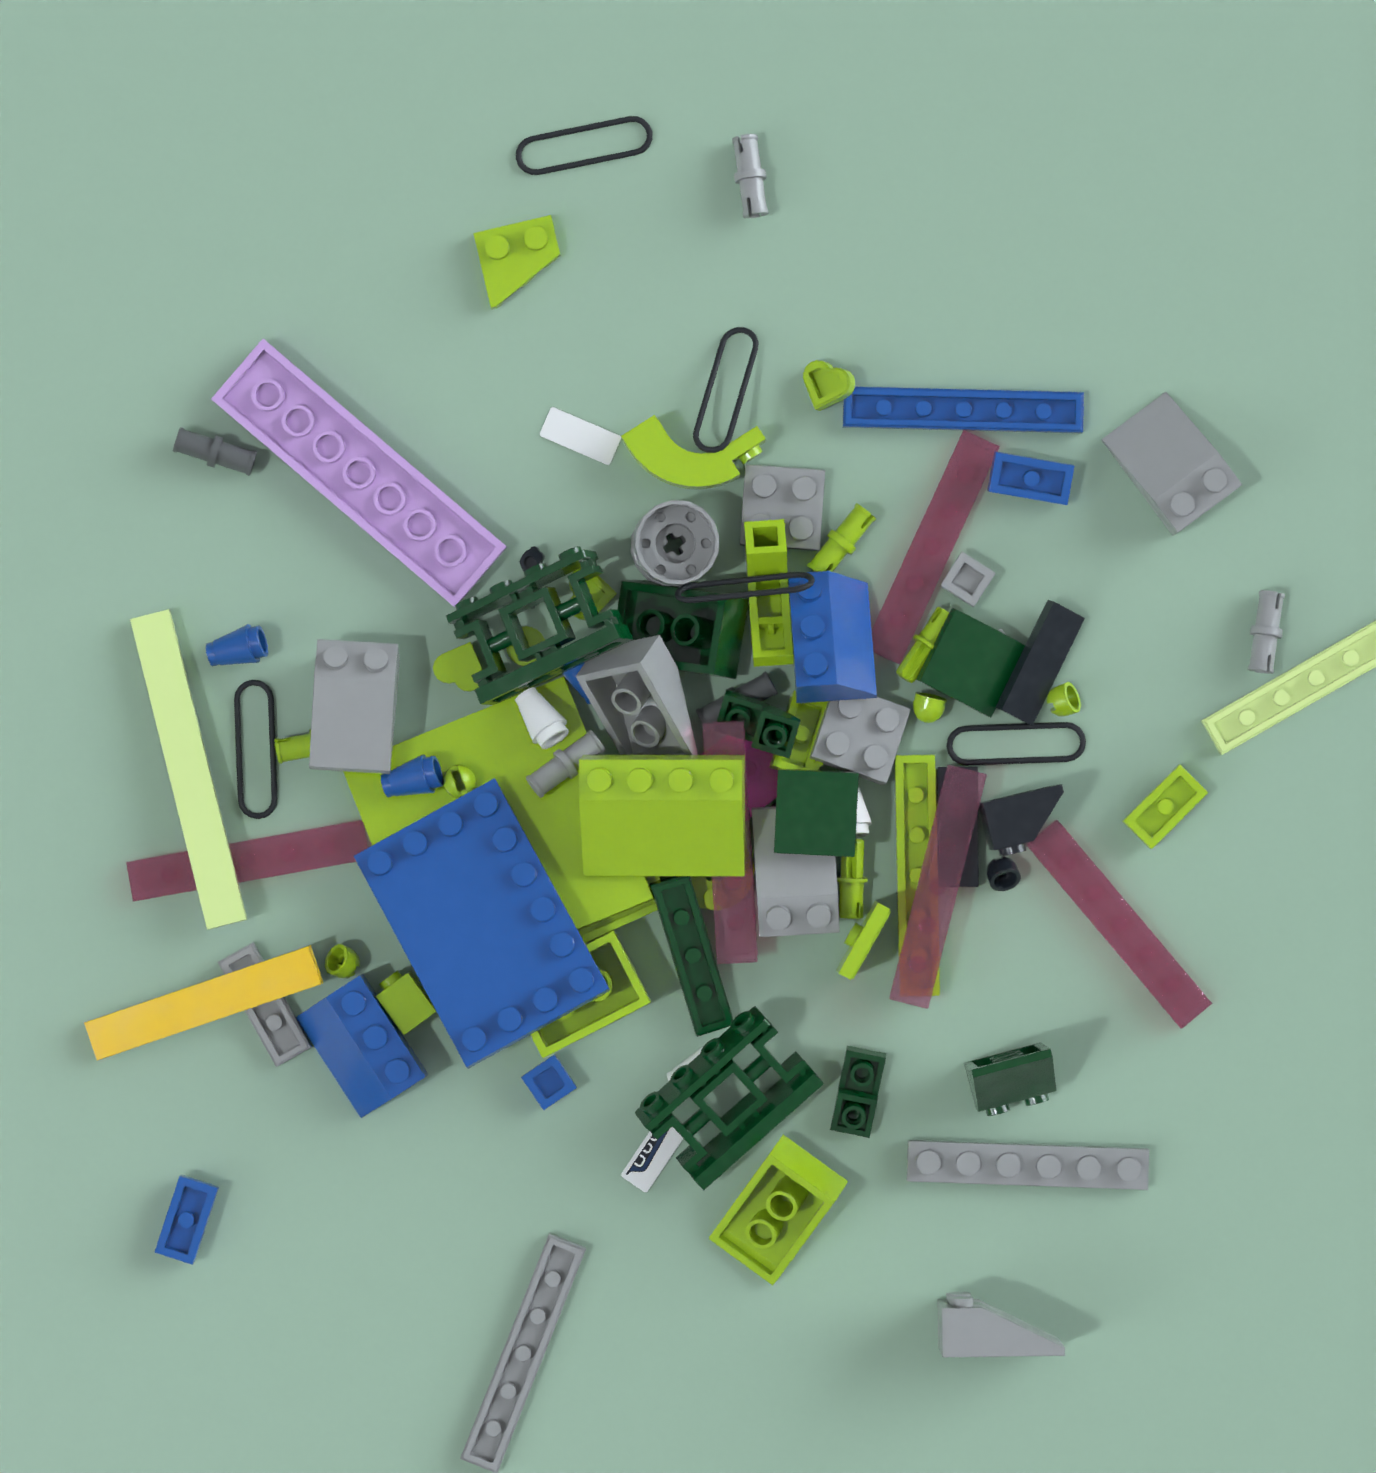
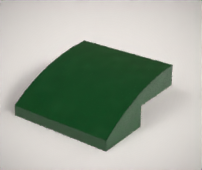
M951 608L933 644L934 647L930 650L916 680L991 718L1025 645L977 619Z
M778 768L774 853L855 857L859 772Z

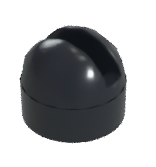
M1001 856L1002 859L996 861L992 859L987 865L986 874L993 890L1007 891L1014 888L1020 882V872L1016 863L1011 858Z

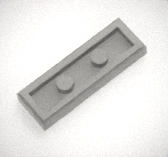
M253 942L220 960L218 964L223 973L227 974L263 962L264 960ZM285 997L244 1010L276 1067L312 1047Z

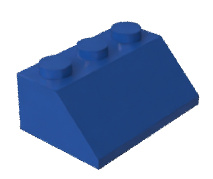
M831 571L806 572L813 575L815 579L813 586L801 592L789 593L796 703L877 698L868 583ZM805 578L788 579V587L800 586L809 580Z
M364 974L354 978L295 1017L360 1118L428 1075L402 1032L375 997L377 994Z

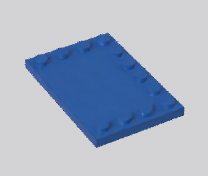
M495 778L354 855L359 868L468 1069L610 991Z

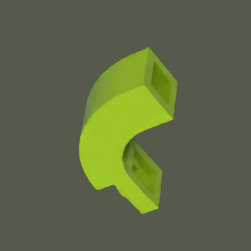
M656 415L651 416L621 436L631 455L649 474L669 485L697 490L723 486L740 478L741 474L734 462L740 459L744 465L763 452L760 445L766 441L761 430L756 426L730 442L722 451L716 453H694L674 443Z
M784 519L744 522L747 577L788 573ZM788 579L747 583L748 591L788 587ZM789 593L748 597L754 667L794 664Z

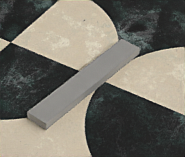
M549 1233L460 1459L498 1473L586 1247Z

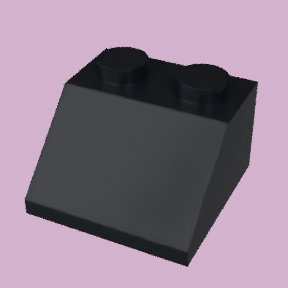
M1062 784L978 803L989 850H999L1000 856L1026 851L1025 843L1035 840L1064 793Z

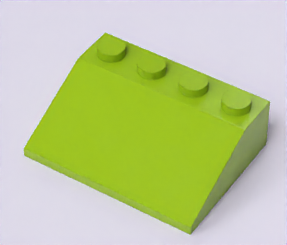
M583 755L579 759V805L583 876H745V755Z

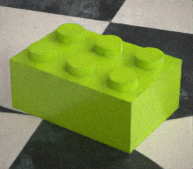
M615 930L586 944L610 991L530 1034L542 1058L651 1003Z

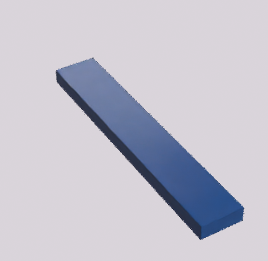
M855 387L852 394L843 400V428L1083 433L1084 392Z

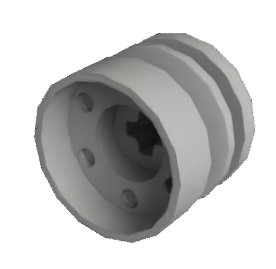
M670 500L656 505L638 521L631 535L630 552L636 568L647 580L659 586L678 588L700 579L712 568L719 553V534L714 520L703 508L689 501ZM670 535L672 539L680 538L683 544L678 548L680 555L677 556L673 551L668 553L664 551L663 546L668 543L665 536Z

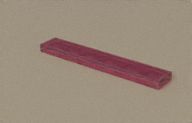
M965 430L962 431L873 625L872 640L874 654L900 665L992 465L994 451L998 452L1000 446Z
M744 721L703 723L704 755H745V876H712L717 964L758 962Z
M947 765L888 998L890 1000L926 1009L929 1008L987 774L952 765Z
M1057 819L1041 831L1034 841L1026 844L1028 849L1180 1029L1184 1028L1212 1004Z
M362 820L229 844L238 883L356 862L354 855L369 848ZM188 851L126 862L133 902L197 890Z

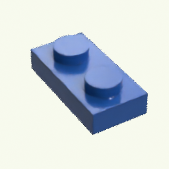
M994 451L987 491L1068 505L1075 466Z
M185 1175L179 1176L155 1253L191 1265L195 1263L219 1190L218 1186Z

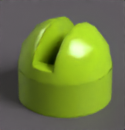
M1066 682L1058 685L1048 693L1047 704L1053 703L1054 705L1050 709L1051 713L1060 717L1069 716L1080 711V698L1072 683Z
M915 692L913 701L914 713L924 723L935 722L943 714L947 699L931 693Z
M455 765L446 771L443 785L451 796L459 798L475 789L476 777L468 767ZM453 772H460L466 789L458 791L456 781L452 775Z
M342 944L332 947L325 959L327 973L343 979L354 976L356 974L354 972L356 967H360L361 964L358 954L353 949Z

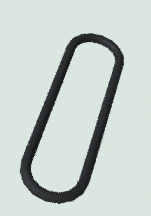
M627 116L525 138L518 145L516 161L525 173L542 175L635 156L645 152L650 147L652 129L643 118ZM628 122L641 124L647 133L645 143L640 148L541 169H531L522 160L523 148L534 141Z
M745 327L730 329L723 335L719 343L693 431L695 445L707 453H716L725 449L729 445L735 430L759 345L756 334ZM736 333H744L752 339L753 347L727 436L720 445L708 447L700 442L699 431L724 347L729 337Z
M789 572L694 582L678 588L675 592V598L684 603H699L796 593L809 589L813 586L815 579L813 575L806 572ZM790 578H805L809 580L807 583L795 587L698 597H684L681 595L684 591L694 588Z
M249 680L238 687L234 697L237 795L239 808L250 818L261 819L269 816L274 811L278 799L274 740V697L272 690L267 684L260 680ZM253 685L264 689L268 697L272 799L269 808L261 813H254L248 810L245 806L243 795L240 696L244 689Z
M1068 722L1034 723L1033 726L1026 723L968 725L958 727L952 731L947 739L946 747L953 761L967 766L1069 762L1080 757L1085 750L1086 739L1080 727ZM1068 728L1074 730L1080 739L1078 750L1069 756L967 760L958 757L952 747L955 737L962 732Z

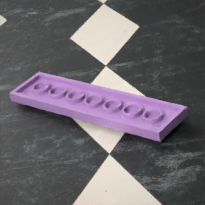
M265 339L258 343L211 398L212 401L452 606L455 607L457 603L463 600L507 548L505 544Z

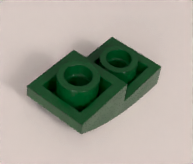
M726 690L714 731L751 741L752 748L790 759L801 719L768 703Z
M852 1046L846 1047L830 1130L870 1138L886 1053Z

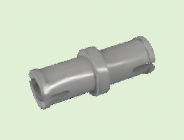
M744 134L740 135L741 139L736 136L732 138L737 165L734 179L735 183L740 185L743 218H758L760 213L761 216H766L769 212L766 205L763 180L767 177L766 170L761 169L757 142L758 135Z
M1267 590L1259 591L1256 623L1251 626L1250 634L1254 637L1250 665L1248 666L1249 671L1265 674L1274 673L1273 666L1277 639L1282 638L1283 632L1282 629H1279L1282 604L1285 597L1283 593Z
M589 730L587 734L565 750L558 749L553 753L554 758L531 775L526 776V780L534 792L542 798L544 794L566 778L573 779L578 775L579 759L583 755H599L605 752V748L594 732Z

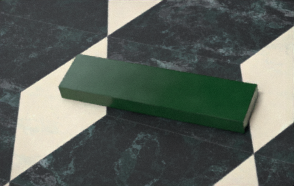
M672 876L650 883L695 1035L698 1037L731 1026L733 1021L732 1013L690 876Z

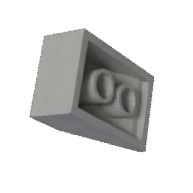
M1167 392L1163 393L1101 439L1172 536L1242 485L1219 452Z
M660 635L629 641L585 662L576 678L620 755H698L678 667Z
M317 639L312 703L310 769L390 774L400 668L398 644Z
M776 806L752 808L759 937L840 933L836 857L774 853Z
M969 1292L946 1293V1299H937L938 1348L942 1357L1065 1356V1347L1059 1338L979 1299H973Z

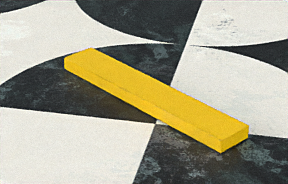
M309 945L84 1022L96 1060H100L321 985L324 982L312 947Z

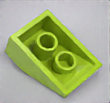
M783 1134L708 1239L773 1286L835 1203L848 1181Z

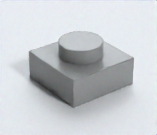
M961 552L940 584V587L974 607L996 573L964 552Z

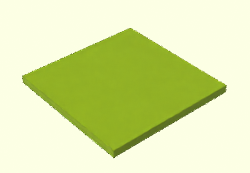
M564 676L536 687L538 693L567 720L565 726L569 731L568 735L558 744L548 749H542L538 743L534 744L518 708L519 706L515 702L518 695L393 745L391 770L424 754L426 757L434 755L437 758L443 778L446 771L455 765L468 767L476 777L475 789L495 778L578 930L654 900L645 876H583L579 769L577 770L578 775L573 779L566 778L544 794L542 798L534 792L526 780V776L531 775L553 759L555 751L558 749L565 750L587 734ZM343 771L372 845L458 799L451 796L444 788V785L436 788L435 793L387 797L382 788L381 773ZM453 772L452 775L456 781L458 791L466 789L460 772Z

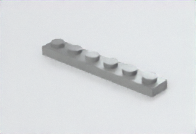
M908 1140L906 1180L911 1182L1148 1190V1148Z

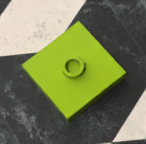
M874 901L862 924L854 923L844 941V944L849 947L836 969L840 975L849 980L855 978L891 913L889 908Z

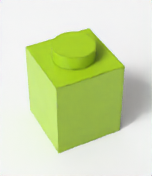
M397 970L379 983L383 991L375 997L403 1035L436 1012L427 993L411 971L402 976Z

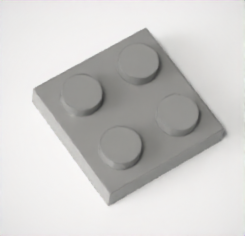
M745 464L740 545L745 546L744 522L784 519L787 549L819 551L825 470Z
M880 697L828 701L809 758L844 772H859V777L885 785L887 784L911 709Z

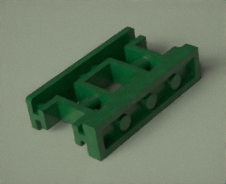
M580 546L570 548L558 555L559 561L549 566L546 563L535 565L525 570V577L512 583V580H506L495 584L489 588L491 594L479 600L476 596L462 600L455 605L456 611L446 615L448 623L454 624L456 630L453 632L456 639H467L476 635L487 662V668L471 675L474 683H477L479 688L475 689V693L481 705H495L633 640L628 626L621 624L619 610L609 609L599 614L586 581L603 573L601 567L596 563V560L599 559L596 551L582 550ZM582 568L567 576L576 597L561 603L555 587L546 586L538 590V588ZM511 601L513 602L498 609L506 630L495 636H492L486 620H475L470 623V621ZM545 602L557 634L530 647L517 614ZM582 612L588 628L598 629L604 625L606 626L562 648V645L576 639L568 618ZM513 645L519 661L529 662L536 658L535 661L493 681V678L507 672L499 651Z
M756 1006L736 1016L729 1029L720 1037L708 1041L694 1060L688 1065L679 1067L672 1074L670 1081L659 1091L647 1095L641 1102L640 1107L635 1111L636 1116L644 1127L657 1140L671 1127L684 1138L689 1146L676 1159L703 1191L824 1084L796 1051L782 1064L768 1051L764 1045L778 1031ZM751 1043L760 1056L742 1070L733 1058ZM772 1067L781 1079L763 1093L754 1082ZM734 1073L750 1092L720 1117L704 1098ZM690 1097L700 1109L682 1124L672 1112ZM711 1120L721 1132L703 1147L694 1135Z

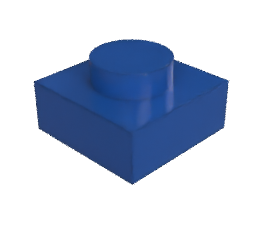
M555 1054L521 1076L543 1110L577 1088Z

